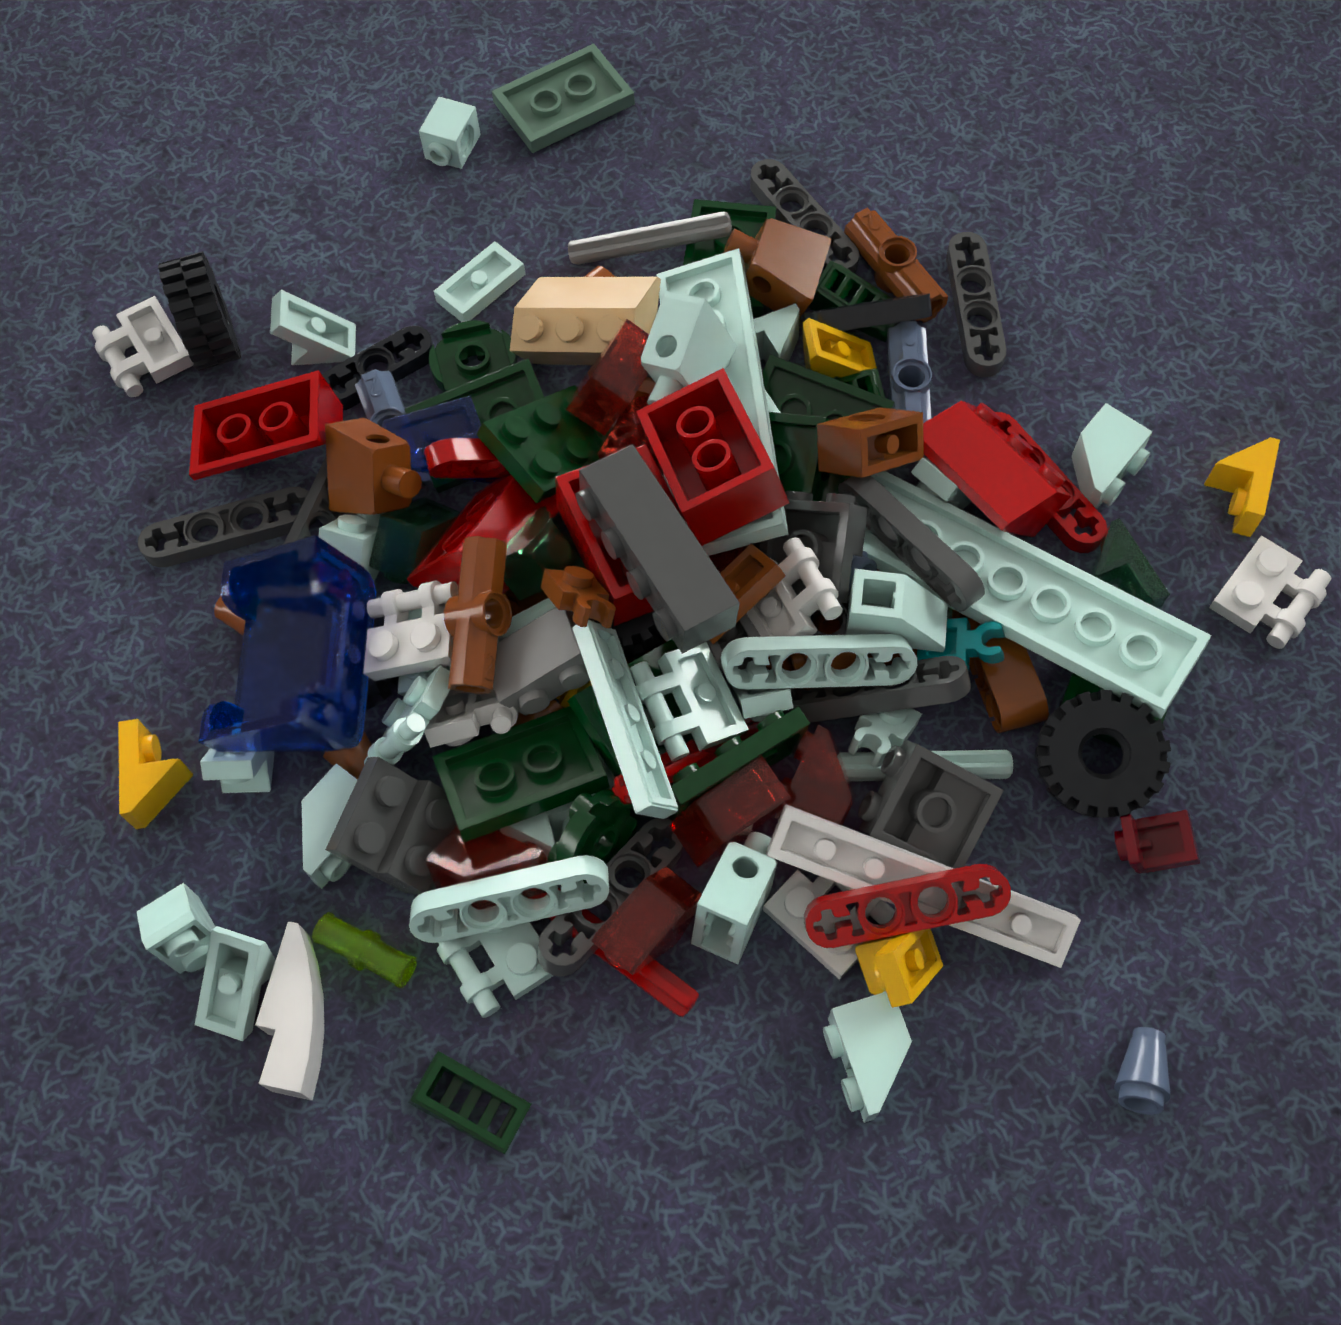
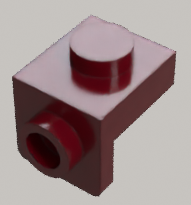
M1187 810L1134 819L1131 813L1120 816L1122 830L1114 832L1118 855L1121 861L1129 860L1130 866L1137 874L1200 864L1191 818Z

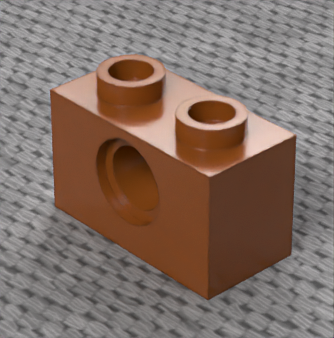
M879 407L817 424L819 471L863 478L921 460V458H924L923 412Z

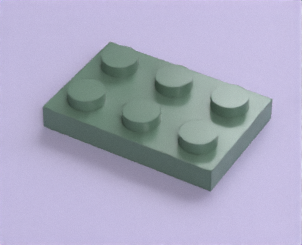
M595 44L589 45L492 91L494 104L532 153L635 105L633 90Z

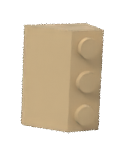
M539 277L514 307L510 352L523 359L529 358L533 364L642 366L641 356L658 310L661 279L659 277Z

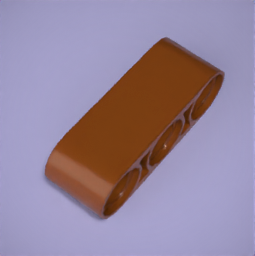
M952 610V619L967 618L971 625V630H975L981 625L956 610ZM1006 637L988 640L985 645L986 647H1001L1004 653V661L990 664L982 661L979 657H970V670L972 675H978V678L974 680L989 718H995V721L991 722L994 730L1000 734L1045 722L1049 715L1048 703L1027 649Z

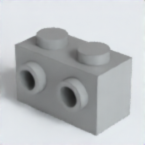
M555 607L497 643L493 688L498 703L508 708L515 707L519 713L526 716L544 710L553 699L568 690L580 688L590 681L572 629L573 626L577 625L572 620L573 611L558 610Z

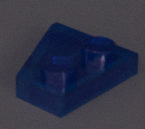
M470 395L384 420L382 427L408 442L410 446L411 470L430 474L424 453L425 448L443 439L478 438L476 434L481 427V423ZM458 478V479H464V480H470V481H476V482H483V483L492 484L493 482L497 481V480L500 479V478Z

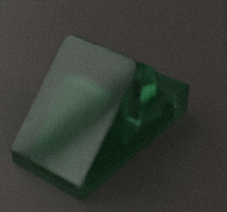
M1118 518L1111 521L1100 544L1091 575L1110 585L1117 583L1118 589L1161 609L1170 593L1121 519Z

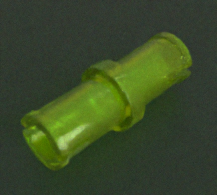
M331 912L324 914L315 925L312 933L313 942L347 958L348 965L358 971L367 969L395 984L394 986L403 988L411 979L416 969V957L407 955L381 941V935L371 929L362 931L337 918Z

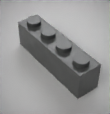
M632 444L580 469V491L576 493L579 508L587 520L595 519L602 530L601 538L609 555L614 560L620 558L627 568V579L634 594L640 600L646 598L655 611L653 619L661 636L666 641L673 639L683 654L735 627L740 602L634 445Z

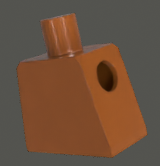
M771 218L766 219L755 238L734 228L723 253L739 248L745 263L750 296L773 311L796 304L799 308L800 319L813 301L832 239Z
M366 418L325 424L330 511L374 515L409 507L412 498L421 489L422 480L418 472L411 470L410 446L406 440Z

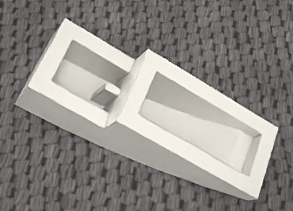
M288 921L255 1024L262 1031L273 1036L259 1084L271 1092L313 1101L322 1059L324 996L319 965L310 935L298 923Z

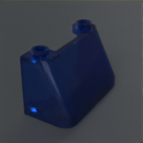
M316 535L225 561L221 581L222 601L232 613L245 620L234 704L226 701L217 702L209 705L204 710L198 743L219 752H336L358 746L364 732L369 677L363 674L367 629L374 627V619L367 612V602L376 599V588L370 573L363 566Z

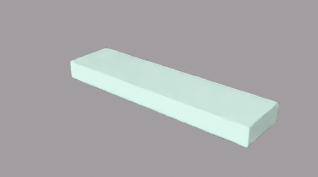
M588 620L587 627L575 625L572 629L635 814L665 819L678 812V805L615 629L604 628L602 624Z

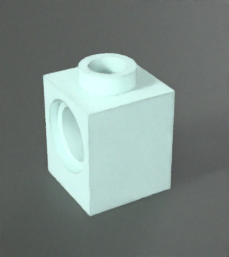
M438 97L419 130L425 159L439 166L449 165L462 169L481 135L476 106Z

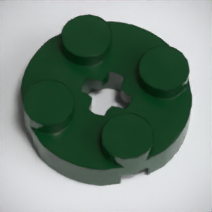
M479 320L464 321L447 328L441 334L442 340L437 344L436 348H434L433 344L429 352V365L438 388L446 392L517 363L516 354L510 352L511 337L502 329V333L491 329L489 323ZM477 356L479 361H483L477 366L465 365L469 362L468 357Z
M612 789L599 791L593 796L587 792L577 796L569 809L570 820L560 840L551 848L547 862L589 855L597 857L607 864L636 833L638 820L630 816V808L634 809L632 803L629 805L622 804L619 797L614 795Z

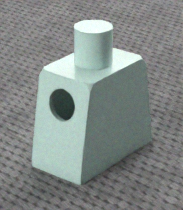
M665 291L641 356V365L656 383L647 401L648 405L722 368L725 369L737 348L735 342L705 298Z
M751 832L744 845L737 842L728 843L697 903L691 944L739 964L761 914L763 905L771 891L778 864L774 858L766 854L771 841L770 837L759 832Z

